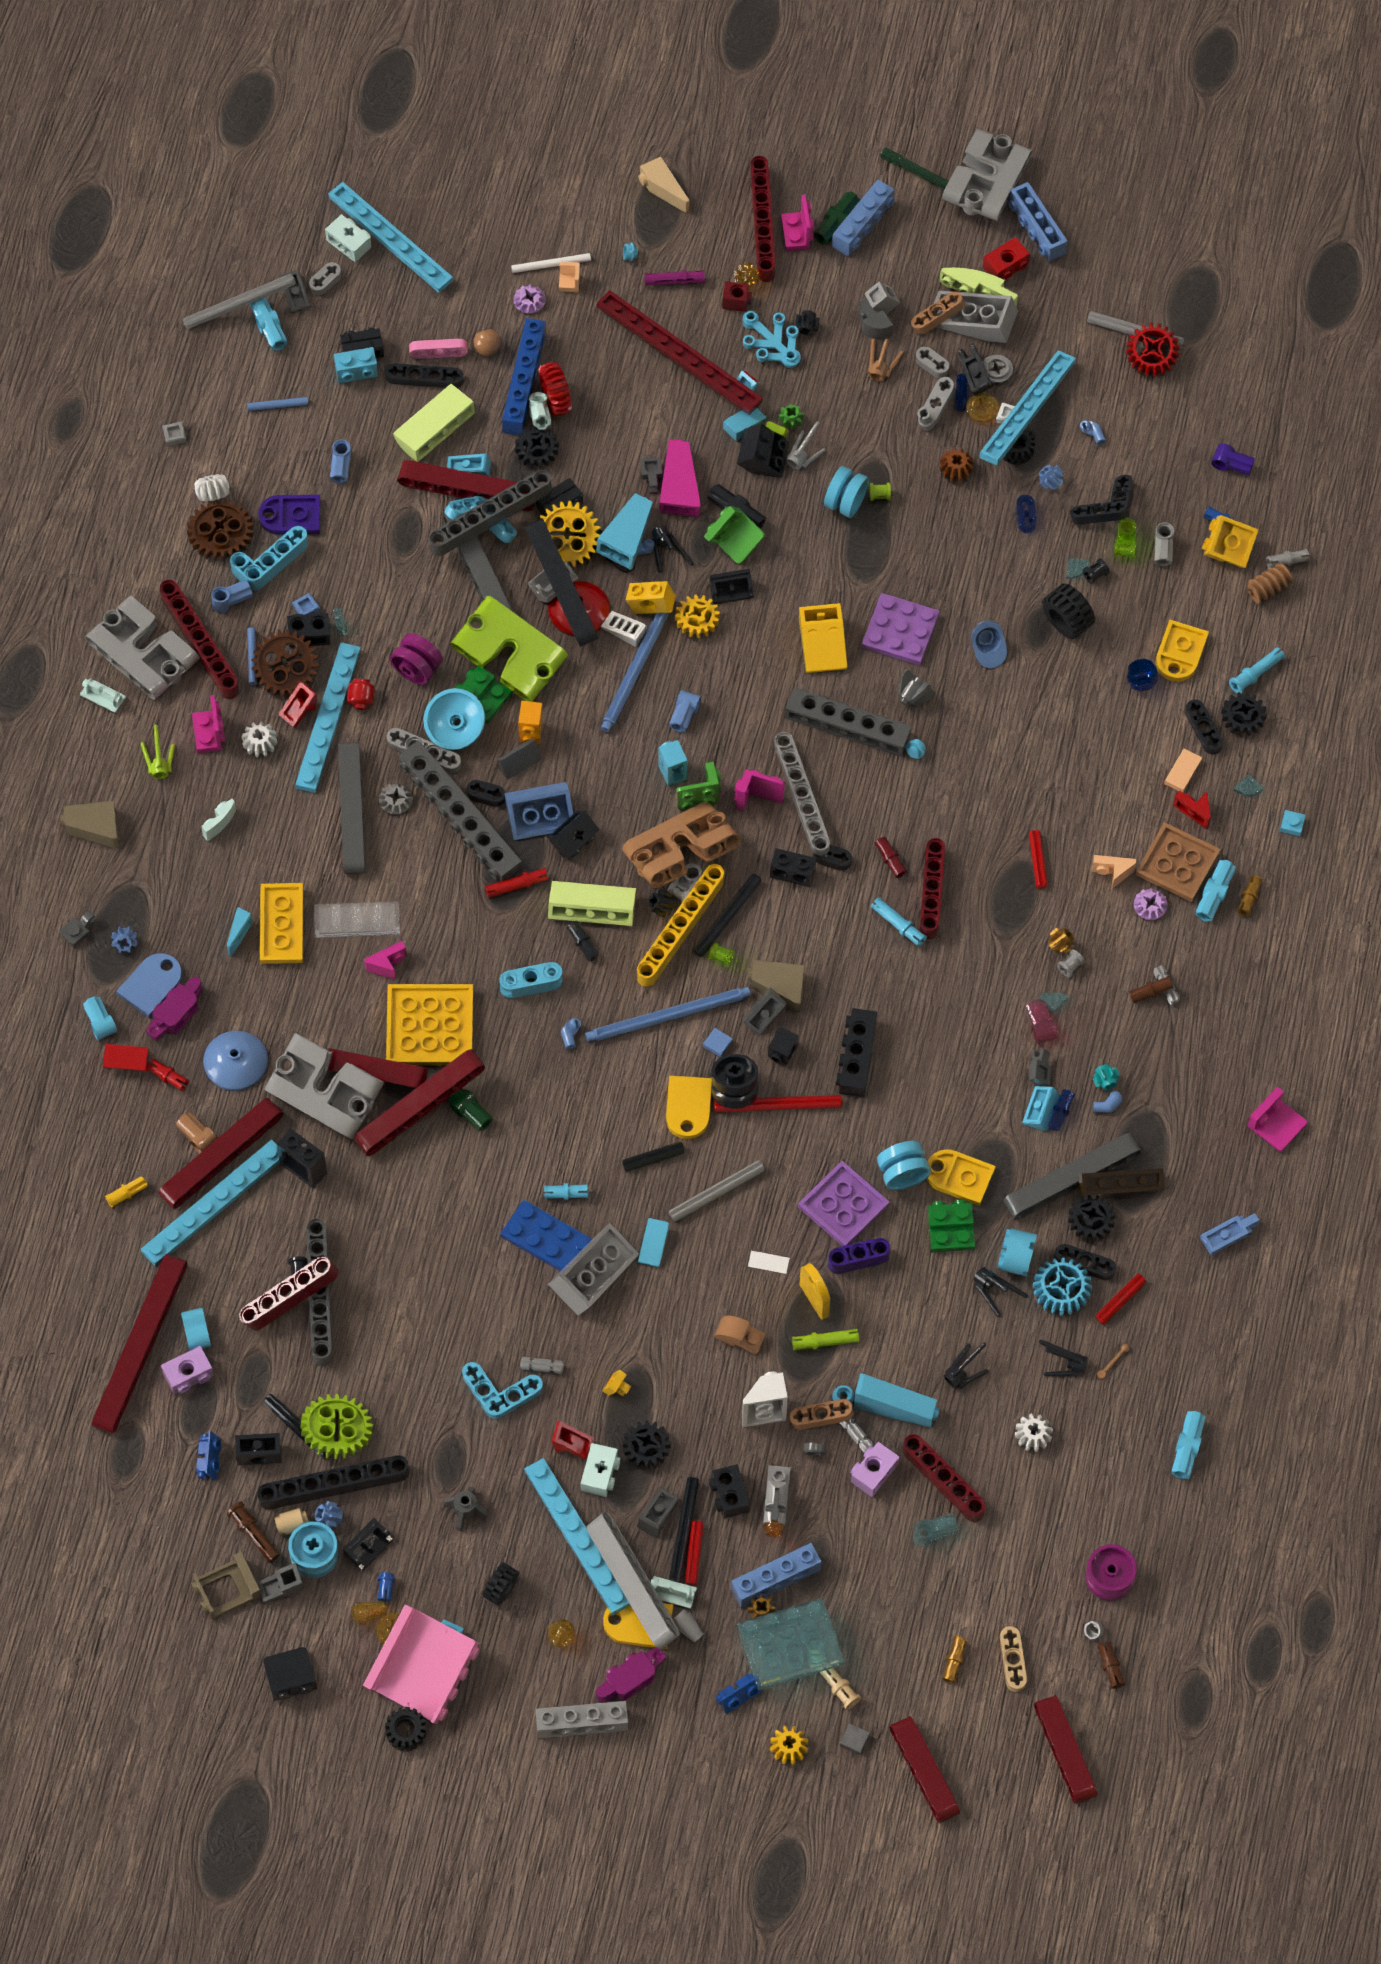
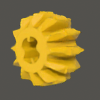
M784 1726L783 1733L776 1730V1737H772L770 1740L773 1744L770 1747V1751L776 1753L774 1758L778 1760L782 1757V1764H786L787 1759L790 1760L792 1765L795 1764V1758L802 1761L803 1754L808 1752V1748L805 1746L808 1744V1739L803 1738L804 1732L799 1731L796 1733L795 1726L792 1727L791 1731H788L787 1726ZM791 1742V1745L793 1744V1748L788 1749L786 1743Z

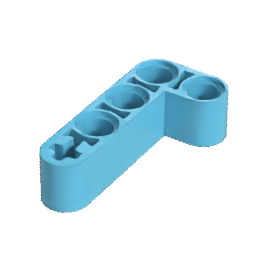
M301 526L291 528L255 561L242 552L233 554L230 559L232 574L240 582L248 581L251 590L261 589L308 547L307 531Z

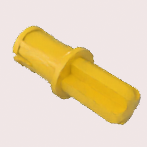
M139 1177L127 1185L122 1184L119 1189L106 1195L105 1198L110 1207L113 1208L126 1199L130 1200L132 1195L147 1188V1182L144 1177Z

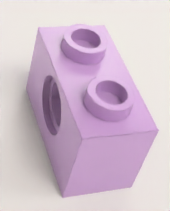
M201 1346L161 1365L162 1373L174 1395L185 1393L191 1386L197 1383H205L214 1376L212 1367ZM187 1369L193 1370V1373L190 1375L183 1374Z
M879 1442L874 1447L870 1446L864 1454L865 1459L861 1464L857 1462L850 1472L852 1474L851 1483L871 1497L876 1494L899 1465V1456ZM871 1465H875L879 1468V1470L873 1472L870 1471L868 1467Z

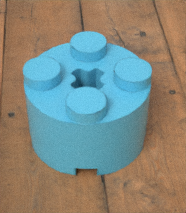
M1013 1228L1011 1230L1007 1229L1002 1246L1005 1249L1001 1250L997 1268L1001 1269V1271L1027 1277L1037 1234Z

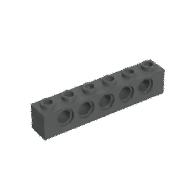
M794 688L785 708L786 719L900 757L903 756L905 746L911 735V726L904 722H896L888 719L886 716L875 715L865 709L851 707L844 702H835L826 696L811 694L805 689ZM807 706H812V707H814V708H813V709H807V708H805V707H807ZM825 713H832L833 715L828 716ZM846 719H851V720H853V721H852V722H846V721H844V720H846ZM864 726H871L873 728L867 729ZM890 732L892 735H885L884 733Z

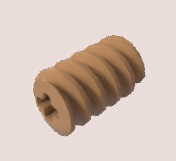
M1279 563L1275 565V568L1272 567L1261 575L1256 576L1255 579L1249 580L1247 588L1254 602L1260 604L1261 598L1267 600L1268 595L1274 596V590L1277 593L1281 592V586L1284 589L1288 588L1287 581L1292 584L1293 579L1286 566Z

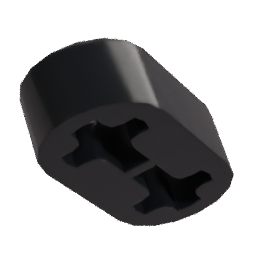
M473 780L467 785V795L473 801L494 807H499L505 802V790L501 786L480 780ZM476 787L480 788V791H478L476 794L473 793V790H475ZM496 793L500 794V797H497V799H493V796H495Z
M819 843L815 847L822 849L826 847V844ZM830 845L829 852L823 855V857L813 853L816 863L837 870H847L852 863V855L849 851ZM842 857H845V858H846V861H843V863H840V862H839V859H841Z

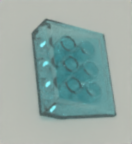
M822 1598L736 1623L738 1639L758 1690L844 1665L837 1638Z

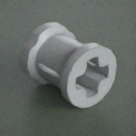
M1071 950L1069 956L1063 962L1060 961L1057 967L1062 974L1070 978L1075 969L1085 964V960L1076 950Z

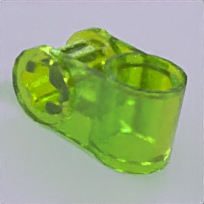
M1125 518L1119 522L1113 557L1120 555L1134 559L1137 526L1133 519ZM1128 529L1131 532H1124L1123 530Z

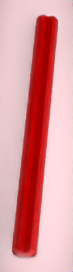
M841 1095L756 1098L749 1106L737 1109L723 1107L714 1101L715 1112L842 1107Z

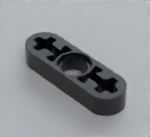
M1189 701L1186 705L1185 715L1203 749L1208 754H1218L1222 749L1223 740L1209 713L1201 701ZM1192 707H1194L1195 710L1199 709V710H1198V716H1199L1198 719H1197V714H1196V712H1195V711H1191V708H1192ZM1206 723L1210 729L1202 731L1198 728V725ZM1210 735H1211V740H1212V742H1213V743H1217L1216 747H1214L1213 745H1209V743H1210V738H1209V736H1210Z
M1062 1244L1056 1248L1055 1258L1058 1263L1061 1262L1062 1254L1066 1251L1068 1252V1256L1065 1258L1066 1263H1069L1075 1254L1077 1255L1076 1261L1073 1263L1074 1266L1079 1264V1260L1083 1257L1091 1260L1092 1264L1090 1266H1081L1080 1269H1086L1087 1275L1102 1280H1110L1115 1275L1116 1264L1109 1258L1068 1244ZM1095 1261H1097L1098 1266L1096 1270H1093L1095 1266ZM1105 1265L1109 1266L1107 1273L1103 1272Z

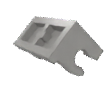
M565 561L564 565L572 582L578 579V576ZM544 570L528 582L539 601L550 602L556 597Z

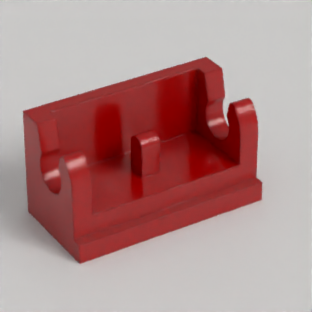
M105 1044L103 1068L147 1072L150 1051L148 1047Z

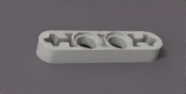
M392 728L387 732V744L392 749L403 752L411 743L419 740L428 752L436 751L439 753L435 760L445 772L452 774L460 770L461 759L455 752L441 748L432 742L399 728ZM396 736H399L400 740H392V737L395 738ZM455 760V764L448 765V762Z

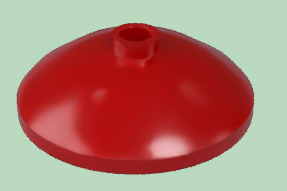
M574 581L573 584L597 632L601 629V625L610 613L609 600L604 591L595 584L586 581ZM556 596L548 604L549 618L559 631L575 636Z

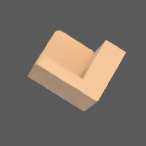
M560 262L559 292L579 293L580 263Z

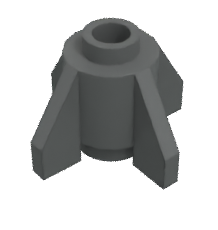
M905 669L901 674L898 695L901 697L899 701L905 706L909 707L912 705L915 707L930 700L936 692L930 688L931 685L914 676L908 669Z
M470 1487L467 1491L459 1492L454 1497L446 1498L444 1501V1506L455 1509V1513L458 1516L456 1529L459 1531L462 1529L464 1519H470L475 1514L485 1519L488 1516V1512L477 1504L474 1495L475 1488Z

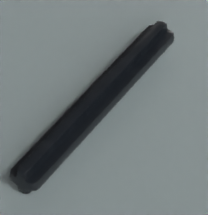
M755 873L751 874L694 947L695 954L700 957L704 956L761 883L760 876Z
M695 1477L687 1478L669 1580L678 1583L681 1582L699 1484V1479Z

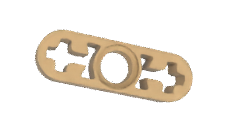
M1008 1626L1000 1633L1005 1680L1009 1690L1020 1692L1025 1688L1027 1682L1021 1636L1017 1628ZM1007 1633H1011L1012 1637H1016L1013 1638V1648H1009V1640L1004 1639L1007 1637ZM1016 1654L1020 1661L1015 1665L1010 1664L1007 1661V1656ZM1014 1670H1017L1018 1679L1022 1680L1019 1685L1011 1682L1014 1677Z

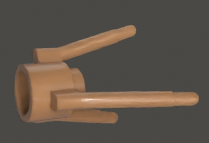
M875 339L871 340L870 362L867 373L875 381H883L884 378L888 379L891 371L904 354V351H900L889 368H887V364L883 360L889 342L888 339L885 340L879 360L875 363Z

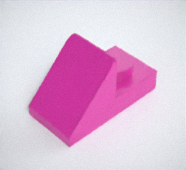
M400 941L365 958L366 971L395 979V970L391 964H397L407 957L404 943Z

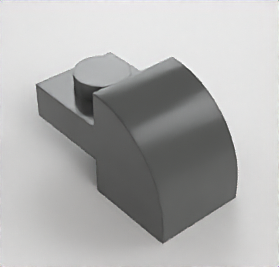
M867 299L859 301L857 314L862 321L861 331L866 336L874 339H885L892 336L893 324L885 312L882 310L875 313Z
M296 1563L276 1570L275 1575L257 1582L265 1604L285 1596L290 1598L304 1588V1583Z

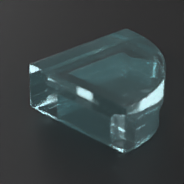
M1069 558L1066 579H1074L1083 575L1082 569L1088 567L1089 560Z
M341 607L336 608L333 611V616L339 635H347L348 631Z
M1249 774L1234 787V791L1243 796H1255L1263 792L1264 789Z
M1047 992L1038 998L1053 1014L1069 999L1067 995L1060 992Z

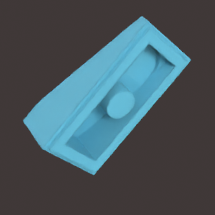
M758 408L750 415L742 410L727 418L723 422V429L737 442L742 438L744 429L762 423L767 417Z
M487 453L448 456L447 468L490 476L491 460Z
M239 907L236 910L227 942L228 955L230 956L234 954L253 924L251 913Z
M648 1218L638 1263L660 1267L669 1232L668 1222Z

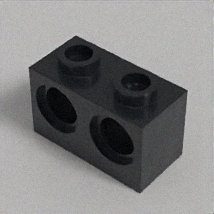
M316 612L308 615L294 614L287 616V626L290 635H293L296 628H302V630L297 631V638L305 635L304 643L310 640V646L331 645L328 613Z
M775 848L770 865V878L811 887L816 870V858Z
M738 1464L712 1470V1478L709 1479L711 1491H716L718 1499H715L717 1511L722 1512L723 1518L748 1513L750 1504ZM726 1478L729 1479L731 1483L728 1485H723L720 1483V1481ZM728 1499H735L737 1503L735 1505H728L726 1501Z

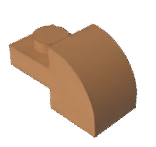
M724 1316L720 1320L714 1337L732 1347L737 1345L755 1355L760 1349L765 1333L750 1326V1322L735 1316Z

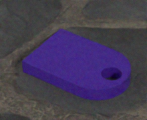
M276 495L269 497L259 508V522L264 530L276 535H284L295 526L305 528L307 534H320V495ZM266 512L274 513L272 518H265L263 515Z

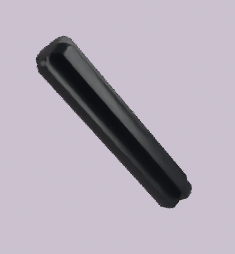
M679 1141L623 1159L622 1165L624 1170L628 1172L683 1154L684 1146Z

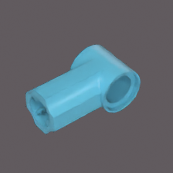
M91 997L83 1003L87 1016L91 1021L92 1030L98 1041L118 1033L111 1015H108L100 997Z

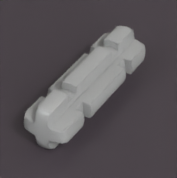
M1163 965L1154 968L1153 973L1156 979L1160 980L1169 976L1166 974L1167 971ZM1175 987L1163 992L1167 996L1170 1005L1180 1001V996L1175 991Z
M522 1357L520 1367L523 1370H530L532 1368L533 1371L548 1373L553 1371V1373L561 1374L564 1363L559 1360L551 1362L550 1359L534 1358L532 1360L531 1357Z
M853 1418L849 1421L841 1422L840 1424L844 1429L847 1428V1433L856 1444H860V1449L864 1453L870 1446H874L869 1438L866 1439V1434L858 1424L853 1423Z

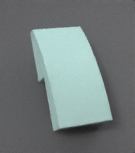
M233 799L220 803L215 809L216 818L208 819L201 826L203 836L207 841L219 834L233 818L236 812Z

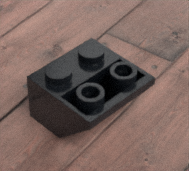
M762 423L746 428L743 432L737 464L752 474L780 478L783 474L789 442Z

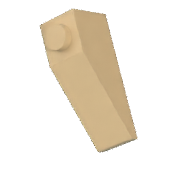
M662 157L640 166L639 180L643 186L647 187L649 192L683 212H689V199Z

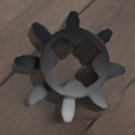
M805 310L801 315H796L795 326L799 328L798 331L802 335H812L813 330L818 331L820 318L816 317V313L813 311Z
M658 889V893L651 894L648 901L649 907L652 908L651 912L659 916H665V912L670 913L675 905V900L672 897L673 894L663 889Z

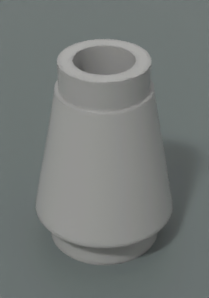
M685 1609L673 1619L679 1632L694 1643L704 1635L692 1614L688 1613Z

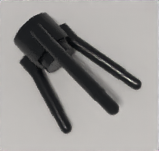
M665 525L657 526L652 530V540L655 544L654 552L660 573L663 570L658 545L661 547L668 545L671 550L674 548V545L690 565H694L693 561L674 539L672 533H669Z
M982 1267L974 1276V1281L977 1283L975 1288L981 1292L997 1317H1000L1001 1314L985 1291V1288L989 1290L995 1284L1005 1292L1009 1288L1024 1298L1028 1297L1025 1292L998 1277L986 1267Z
M1039 1340L1040 1344L1048 1347L1045 1348L1046 1352L1068 1359L1067 1368L1071 1369V1371L1044 1372V1376L1077 1377L1078 1373L1084 1374L1087 1356H1082V1354L1071 1352L1044 1340Z
M985 1342L959 1366V1362L971 1346L967 1344L953 1364L945 1371L946 1374L943 1377L951 1387L956 1388L959 1386L962 1389L966 1384L989 1372L988 1369H985L967 1379L964 1378L967 1374L963 1369L986 1346Z

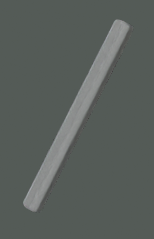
M288 274L187 316L183 319L184 325L187 329H190L296 284L294 276Z

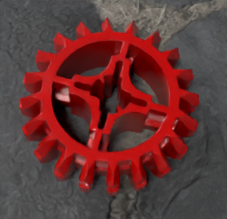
M1149 323V328L1142 325V331L1135 329V335H1130L1129 339L1131 341L1126 343V346L1129 348L1126 350V355H1130L1128 362H1133L1132 368L1139 367V374L1145 370V376H1149V372H1153L1154 377L1157 376L1158 371H1160L1161 375L1165 374L1164 369L1171 371V365H1176V359L1180 357V353L1177 352L1180 350V345L1177 344L1179 339L1173 338L1174 332L1167 333V326L1162 330L1160 323L1157 324V328H1153V323ZM1149 337H1159V339L1151 340ZM1142 342L1145 350L1139 357L1136 349L1138 344ZM1167 343L1170 352L1168 356L1164 358L1161 350ZM1150 348H1152V349L1157 348V352H1155V351H1153V350L1150 352L1149 350H1150ZM1155 360L1158 363H1148L1147 361Z
M557 362L545 363L539 367L538 376L542 392L547 395L549 411L555 417L566 415V413H570L572 410V401L564 372Z

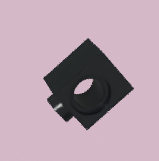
M779 1027L768 1047L770 1059L776 1063L787 1065L799 1044V1035Z

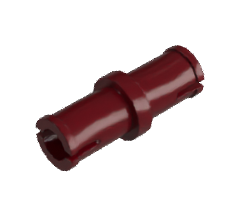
M884 836L876 840L874 844L882 854L883 862L888 864L895 878L905 875L907 870L899 860V854L892 849L887 838Z

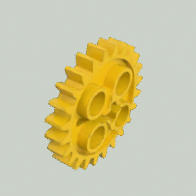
M561 501L560 508L553 504V511L551 512L546 509L547 517L542 515L540 517L544 519L550 533H567L570 529V532L573 534H586V537L569 536V539L564 535H551L553 541L561 539L563 542L562 547L558 549L563 562L566 561L568 564L571 562L573 567H576L577 561L583 565L584 557L591 560L589 553H597L593 547L597 546L596 539H598L600 534H597L596 531H599L601 527L594 524L599 520L597 518L591 519L594 513L591 511L586 514L588 507L584 506L580 509L579 502L576 503L575 507H573L571 501L568 502L567 506ZM563 519V527L560 529L554 528L555 520ZM577 520L584 521V527L581 530L574 528V523ZM576 540H581L583 547L580 550H574L573 543Z

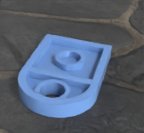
M158 953L151 955L138 966L116 993L120 998L150 1019L156 1005L162 1004L168 992L180 984L182 979L181 967L178 961L168 954ZM165 963L173 965L172 969L168 971L161 969V967Z

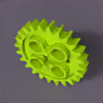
M327 1394L326 1400L318 1397L317 1403L311 1401L310 1407L306 1406L305 1413L302 1414L301 1436L305 1437V1444L311 1443V1450L318 1448V1455L326 1452V1458H328L330 1454H334V1458L337 1460L338 1454H341L346 1459L347 1453L355 1456L356 1450L362 1452L363 1446L368 1445L373 1424H371L372 1417L367 1416L368 1409L362 1410V1403L355 1405V1398L347 1401V1395L343 1399H339V1395L336 1394L335 1398L332 1399ZM335 1411L339 1413L338 1442L334 1440Z

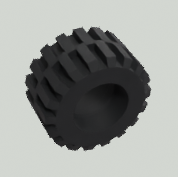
M1062 583L1042 600V607L1048 620L1067 638L1076 639L1095 623V615L1089 602L1077 589L1069 584Z

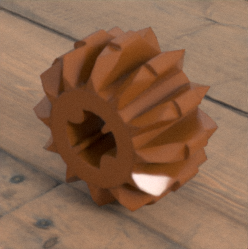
M953 447L951 452L946 450L944 456H941L939 469L940 472H943L944 478L950 477L951 482L957 479L960 483L962 478L968 479L969 474H972L974 460L970 458L969 452L963 453L962 448L956 451Z

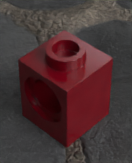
M725 281L722 309L746 312L747 304H751L752 292H749V284Z

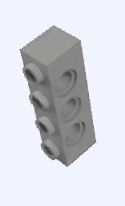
M626 1701L535 1709L538 1739L628 1731Z

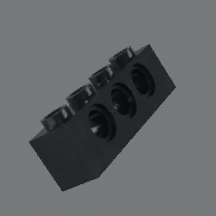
M852 1008L851 1016H846L845 1028H849L848 1035H843L842 1047H846L845 1054H840L839 1066L843 1068L842 1073H837L836 1086H840L839 1094L865 1098L877 1011ZM862 1031L864 1034L856 1035L854 1032ZM853 1050H858V1051H860L861 1053L858 1054V1055H855V1054H853V1053H851V1052H852ZM854 1069L857 1070L858 1073L851 1074L848 1071Z

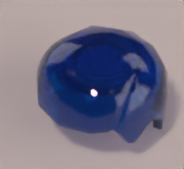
M1145 658L1137 659L1129 664L1127 681L1130 687L1141 692L1154 687L1158 681V671L1152 660Z

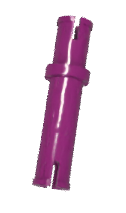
M684 269L682 272L644 273L645 286L683 284V286H686L687 283H705L704 270L686 271Z

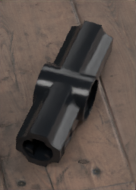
M715 484L711 488L707 499L721 509L729 506L740 508L760 529L763 527L766 517L752 508L745 497L739 494L735 496L720 484Z

